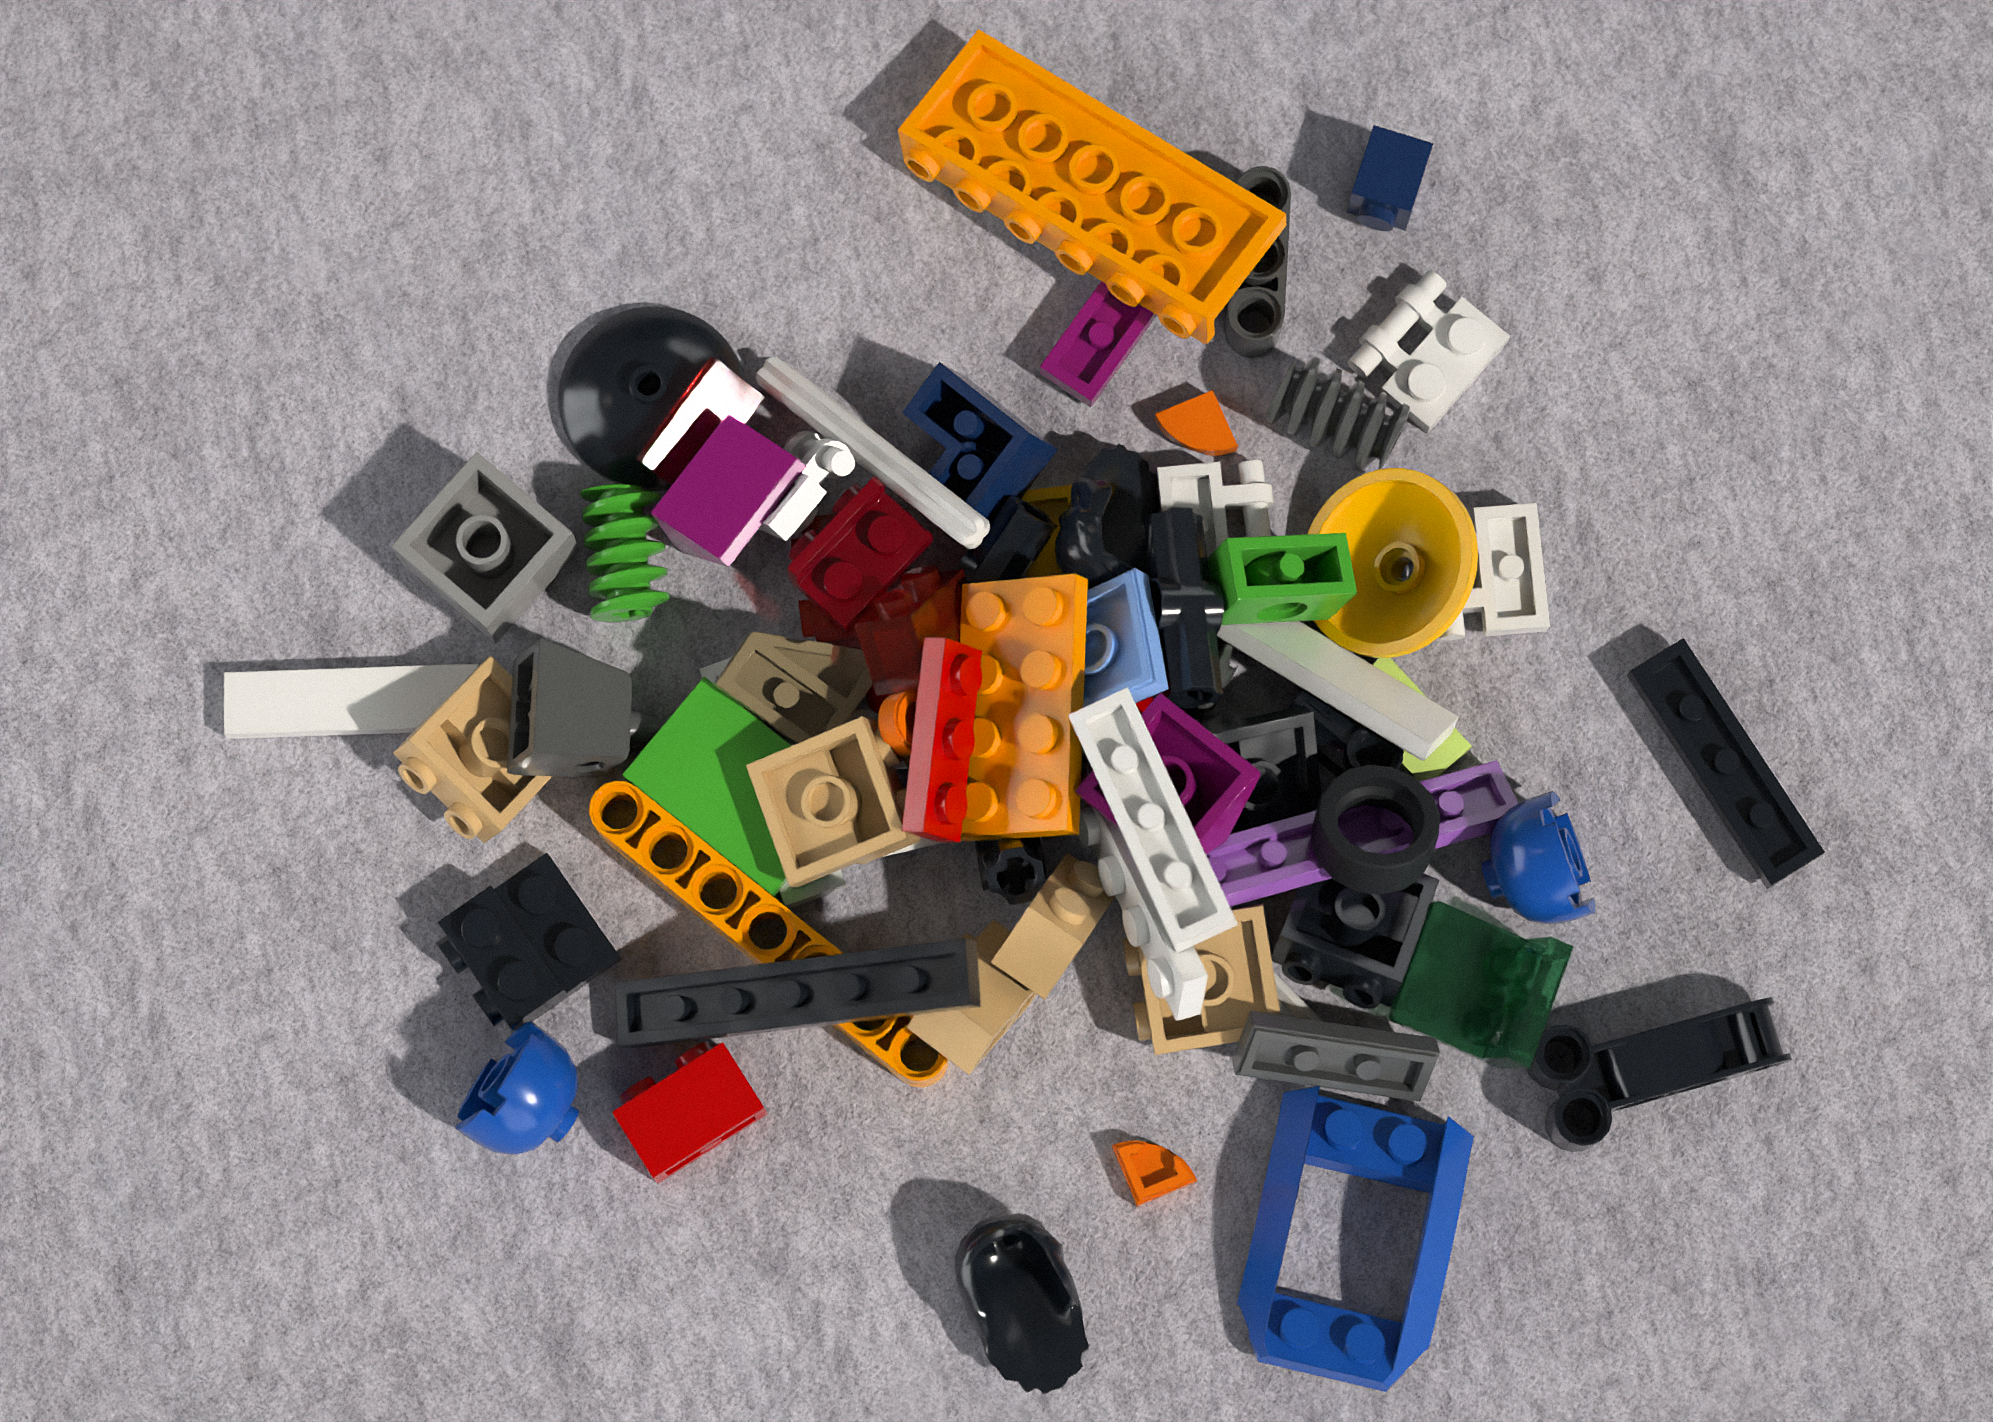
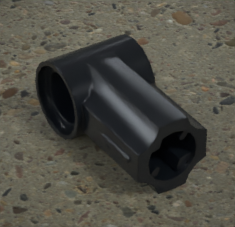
M1015 495L1009 497L990 525L989 533L982 539L978 547L970 549L960 559L943 584L940 594L961 609L962 584L1023 579L1058 525L1049 518L1048 514L1032 503L1026 502Z
M1303 690L1289 707L1293 708L1303 705L1314 712L1318 762L1336 777L1348 769L1361 767L1357 760L1361 759L1371 760L1379 766L1400 769L1403 762V749L1306 690Z
M1040 837L974 841L983 891L990 890V892L1000 894L1007 900L1009 905L1031 902L1034 892L1047 880Z

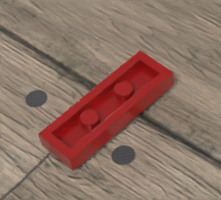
M924 638L902 832L936 842L960 843L962 824L968 807L966 789L970 756L975 746L973 728L977 693L982 683V650L948 638Z

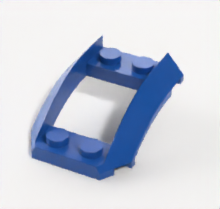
M1320 1086L1284 1092L1236 1305L1240 1306L1249 1330L1248 1337L1258 1362L1387 1392L1402 1377L1407 1368L1425 1350H1428L1455 1237L1474 1136L1449 1116L1445 1124L1435 1123L1320 1096ZM1304 1164L1429 1193L1401 1322L1275 1293Z

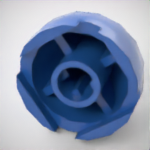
M1553 791L1527 799L1511 807L1496 822L1491 834L1490 850L1492 859L1481 862L1487 888L1494 899L1504 896L1516 914L1531 922L1549 925L1569 922L1594 914L1596 908L1594 897L1582 901L1579 885L1591 882L1590 875L1568 814L1565 813L1556 817L1553 814L1551 807L1560 801L1557 793Z
M530 1021L521 1025L504 1042L514 1049L511 1054L504 1055L498 1062L492 1058L489 1060L470 1088L457 1115L462 1122L455 1126L456 1130L476 1144L495 1153L516 1155L532 1151L543 1144L548 1137L555 1142H559L571 1129L579 1114V1110L571 1105L578 1089L577 1070L574 1062L564 1046L548 1032Z

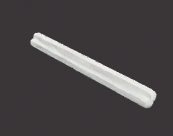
M775 356L765 360L763 367L756 374V381L759 386L825 438L834 439L845 444L859 465L873 476H876L882 483L958 543L966 546L968 549H974L981 544L982 539L990 531L989 520L788 363Z

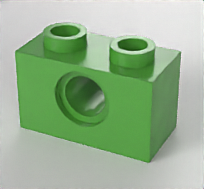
M1346 533L1226 538L1207 558L1210 580L1218 581L1223 593L1224 611L1221 625L1329 620L1357 594Z

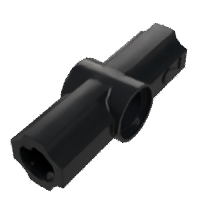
M1172 507L1166 511L1151 513L1144 522L1150 574L1149 584L1169 688L1163 691V695L1179 708H1196L1200 705L1216 703L1223 695L1216 637L1223 620V593L1219 582L1210 580L1202 516L1195 514L1193 508Z

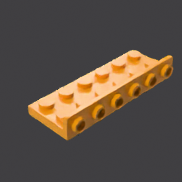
M980 29L975 32L898 128L903 161L916 176L927 182H932L934 179L951 188L956 197L969 209L978 213L987 210L1003 220L1007 229L1018 239L1029 244H1033L1035 241L1055 252L1057 259L1070 271L1078 275H1085L1088 272L1104 282L1112 295L1122 303L1131 307H1136L1140 304L1158 315L1160 322L1171 333L1184 339L1192 336L1206 345L1215 335V318L1286 227V213Z

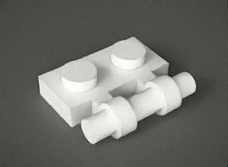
M1428 270L1416 285L1407 284L1395 298L1397 306L1379 326L1371 325L1359 338L1361 347L1347 361L1351 369L1363 378H1366L1379 363L1389 370L1393 375L1383 385L1381 391L1387 394V401L1398 409L1403 403L1409 405L1408 418L1427 434L1502 350L1510 338L1509 334L1463 297L1458 300L1447 314L1437 308L1434 300L1447 287V284L1441 276L1432 270ZM1416 322L1429 334L1413 353L1408 355L1399 347L1397 342Z
M802 431L788 437L783 449L797 457L806 465V468L759 527V530L787 541L791 535L802 532L811 524L818 512L817 504L827 493L820 485L826 478L835 479L846 476L854 469L855 459L847 446L840 441L825 438L813 431Z
M1249 460L1239 463L1240 484L1223 486L1220 462L1157 467L1156 476L1160 512L1172 507L1193 508L1195 514L1201 515L1203 518L1207 558L1228 538L1225 510L1238 509L1243 511L1246 537L1271 536L1268 508L1274 505L1272 485L1265 483L1263 461Z
M1537 503L1473 508L1471 520L1478 545L1477 577L1479 588L1471 590L1461 613L1440 636V639L1450 641L1465 638L1463 614L1481 612L1484 637L1547 632L1550 627Z

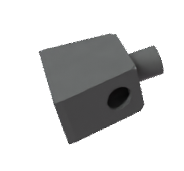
M540 638L513 661L508 774L586 778L602 777L627 759L629 749L642 751L660 730V720L657 715L631 710L633 680L624 670Z

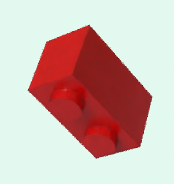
M707 1041L694 1046L674 1061L678 1070L656 1083L653 1077L649 1076L619 1095L623 1105L612 1111V1114L650 1175L658 1184L768 1114L723 1042L712 1049Z

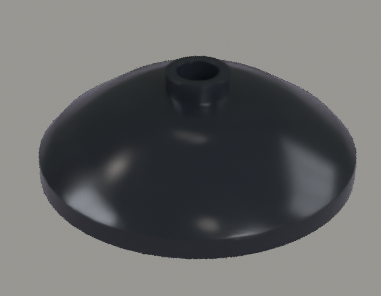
M647 306L629 309L612 315L598 323L580 339L568 357L562 371L558 392V405L566 436L576 454L589 468L615 484L640 486L642 490L661 491L670 489L728 413L744 423L747 390L741 364L734 350L713 326L701 318L682 310L669 307ZM655 378L661 383V386L655 394L643 395L638 391V386L642 380Z

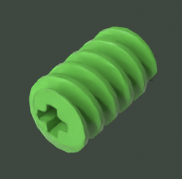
M623 484L601 485L581 490L580 496L584 500L591 502L582 510V521L586 525L595 527L585 533L583 538L584 545L589 550L597 552L587 558L586 570L590 574L599 577L589 583L588 595L592 599L601 601V603L591 608L590 618L601 622H626L651 616L653 612L652 607L670 600L668 592L651 589L650 582L668 575L667 568L648 563V557L666 550L665 543L646 539V532L660 528V525L653 516L644 514V508L658 503L661 500V494L642 490L640 486Z

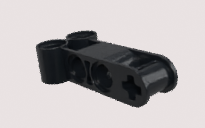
M1768 997L1594 1046L1591 1045L1587 1035L1581 1030L1567 1024L1555 1025L1545 1030L1529 1046L1526 1055V1065L1531 1078L1541 1087L1557 1090L1559 1096L1548 1108L1545 1117V1129L1551 1142L1560 1149L1569 1152L1584 1151L1601 1141L1609 1132L1613 1120L1612 1112L1758 1072L1791 1061L1790 1053L1783 1054L1771 1017L1769 1006L1774 1004L1773 998ZM1558 1041L1571 1049L1575 1064L1570 1073L1561 1074L1548 1067L1544 1060V1049L1547 1043ZM1577 1103L1590 1111L1594 1126L1589 1136L1580 1137L1567 1130L1563 1122V1112L1568 1104Z

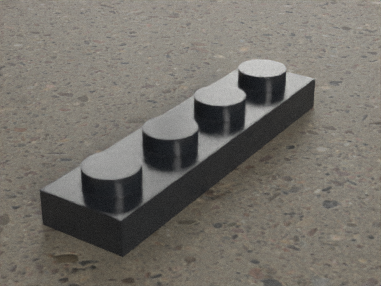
M1684 638L1629 671L1627 677L1766 889L1779 883L1825 853Z

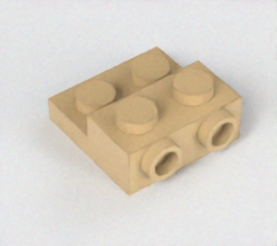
M492 656L484 660L393 752L402 762L398 767V771L405 783L421 794L431 791L448 808L444 813V817L449 826L460 836L466 839H473L477 836L483 843L501 832L553 777L507 773L513 677Z
M866 717L857 718L746 765L789 886H802L855 863L863 865L921 841L919 836L902 832L907 788L902 789L894 765L901 763L903 758L896 755L890 745L884 743L877 720Z
M1262 904L1231 908L1238 925L1194 945L1208 975L1201 1014L1178 1021L1175 1020L1165 997L1157 998L1148 979L1147 960L1140 946L1133 947L1127 938L1122 939L1128 977L1140 975L1142 977L1145 1001L1133 1003L1139 1041L1152 1039L1155 1055L1239 1042L1250 1010L1281 1015Z

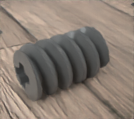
M1314 356L1301 369L1296 367L1295 359L1268 408L1265 416L1266 421L1274 424L1288 412L1290 413L1288 433L1291 435H1297L1307 425L1311 424L1310 445L1319 447L1330 436H1334L1333 457L1341 459L1355 447L1357 448L1356 469L1364 470L1375 459L1379 460L1378 469H1382L1408 420L1410 406L1403 403L1389 416L1385 413L1386 393L1381 391L1366 404L1363 402L1365 382L1359 379L1344 392L1340 390L1342 370L1336 368L1324 380L1318 378L1319 358Z

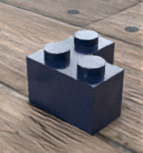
M941 362L937 364L902 411L906 417L946 448L928 474L989 520L990 525L1009 497L1015 495L1021 499L1058 450L974 382Z

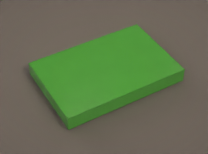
M704 676L622 776L627 782L639 788L773 897L787 882L746 765L786 749L791 745L739 703L716 688Z

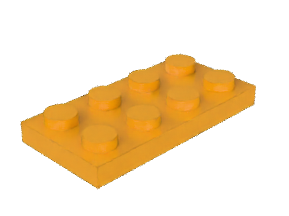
M1078 574L962 584L960 643L982 650V683L977 693L973 728L975 746L969 763L966 789L968 807L962 824V841L1079 835L1080 797L1075 790L1081 785L1082 745L1068 716L1082 709L1084 704L1088 579Z

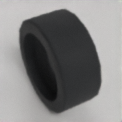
M1366 765L1351 768L1332 779L1319 798L1313 822L1311 844L1319 865L1336 882L1354 891L1381 895L1400 891L1420 879L1431 862L1439 836L1440 813L1432 794L1415 777L1394 767ZM1363 805L1384 807L1400 815L1411 827L1413 841L1409 847L1399 852L1389 854L1367 852L1351 844L1338 829V818L1343 812L1353 807Z

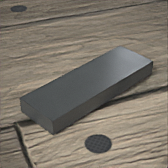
M1250 1010L1232 1062L1235 1075L1420 1102L1440 1051L1437 1039L1432 1037Z

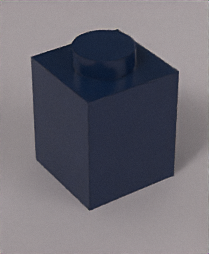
M1373 125L1346 213L1358 216L1357 220L1361 224L1374 230L1387 232L1392 231L1394 227L1406 231L1433 143Z

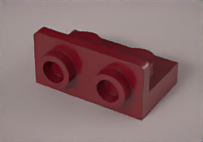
M876 476L864 487L858 483L850 486L834 504L832 512L836 516L820 533L815 529L806 532L788 554V558L792 561L787 567L790 583L845 633L933 541V535L886 494L885 484Z

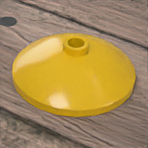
M1378 469L1358 476L1343 485L1325 502L1315 516L1307 534L1346 533L1357 594L1329 620H1314L1320 630L1333 642L1363 656L1374 658L1399 657L1420 650L1432 643L1457 619L1470 596L1475 581L1478 545L1473 522L1468 511L1457 495L1446 485L1433 477L1412 469ZM1413 562L1414 568L1411 576L1406 581H1403L1402 572L1404 567Z

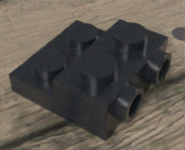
M1302 705L1249 718H1242L1233 712L1197 720L1199 724L1261 773L1230 834L1316 811L1319 798L1321 797L1313 711Z
M548 853L542 855L495 889L490 885L438 921L446 936L436 942V944L457 974L469 967L482 988L472 996L494 1027L505 1020L509 1027L515 1031L524 1023L533 1022L622 960Z
M1423 873L1420 879L1405 889L1381 895L1354 891L1336 882L1333 878L1298 887L1271 957L1272 962L1282 965L1283 974L1298 984L1314 985L1318 980L1342 988L1344 998L1357 1007L1372 1009L1378 1007L1379 1004H1383L1392 1008L1440 880Z

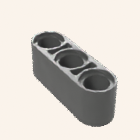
M1267 166L1253 167L1244 172L1237 181L1239 186L1251 193L1261 192L1268 194L1276 202V208L1286 213V227L1265 253L1273 262V268L1262 273L1251 271L1226 304L1224 326L1226 341L1233 351L1240 356L1248 358L1262 357L1273 350L1278 343L1285 316L1291 190L1286 177L1275 168ZM1246 312H1258L1268 319L1271 326L1262 333H1251L1241 327L1238 318Z

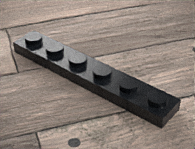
M964 938L615 982L618 1047L639 1048L981 1007L977 941Z

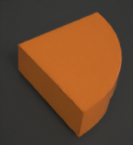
M1213 390L1155 413L1154 420L1157 426L1174 443H1178L1195 452L1205 453L1208 456H1222L1237 452L1238 445Z
M1138 1140L1112 1145L1113 1152L1136 1207L1197 1182L1189 1165L1175 1153L1160 1145Z

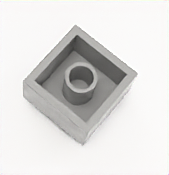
M478 452L469 459L391 546L403 566L495 644L580 551L573 533Z

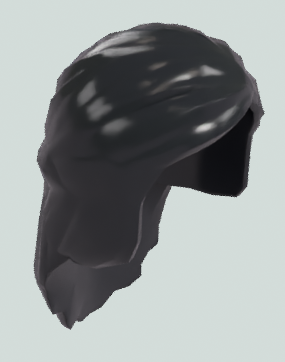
M1117 444L1116 448L1110 451L1101 448L1075 479L1071 488V502L1068 510L1063 512L1058 519L1060 530L1055 541L1057 566L1062 575L1078 574L1088 579L1087 590L1134 568L1147 574L1150 580L1144 522L1151 513H1158L1160 508L1159 495L1156 491L1157 476L1149 470V463L1136 451H1128L1121 444Z
M1022 1213L999 1214L977 1223L960 1242L955 1255V1271L959 1292L964 1300L968 1318L980 1337L989 1363L998 1370L1005 1380L1018 1382L1027 1393L1034 1389H1039L1042 1394H1047L1052 1390L1063 1388L1067 1380L1077 1374L1083 1367L1081 1362L1082 1353L1089 1350V1344L1085 1336L1082 1306L1073 1277L1064 1262L1062 1244L1046 1230L1042 1222Z

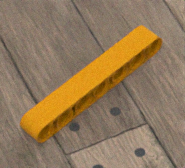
M612 781L602 785L595 791L590 800L589 814L592 824L602 839L756 964L844 954L636 786L626 781ZM627 800L636 804L638 808L637 816L628 827L613 829L604 823L605 812L614 802ZM667 840H678L687 846V856L683 863L672 869H662L656 866L653 862V855L657 846ZM724 879L734 883L737 887V895L733 903L728 907L712 909L703 903V892L712 881ZM767 919H776L787 927V936L784 942L771 950L755 946L752 942V932L756 925ZM914 1015L886 1018L882 1026L872 1031L861 1030L853 1022L833 1024L836 1029L898 1079L912 1087L924 1088L934 1085L944 1076L948 1068L949 1059L939 1052L935 1064L930 1069L922 1072L912 1071L902 1063L901 1054L904 1047L911 1041L921 1039L907 1028Z

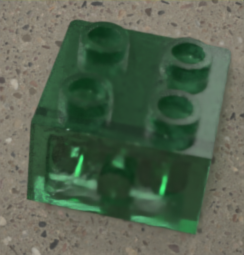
M1441 901L1431 902L1428 906L1425 922L1403 982L1388 1015L1389 1020L1425 1037L1436 1038L1437 1042L1496 1068H1530L1574 946L1551 936L1524 939Z

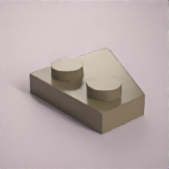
M752 631L748 633L713 685L797 744L845 724L891 657L880 651H867Z

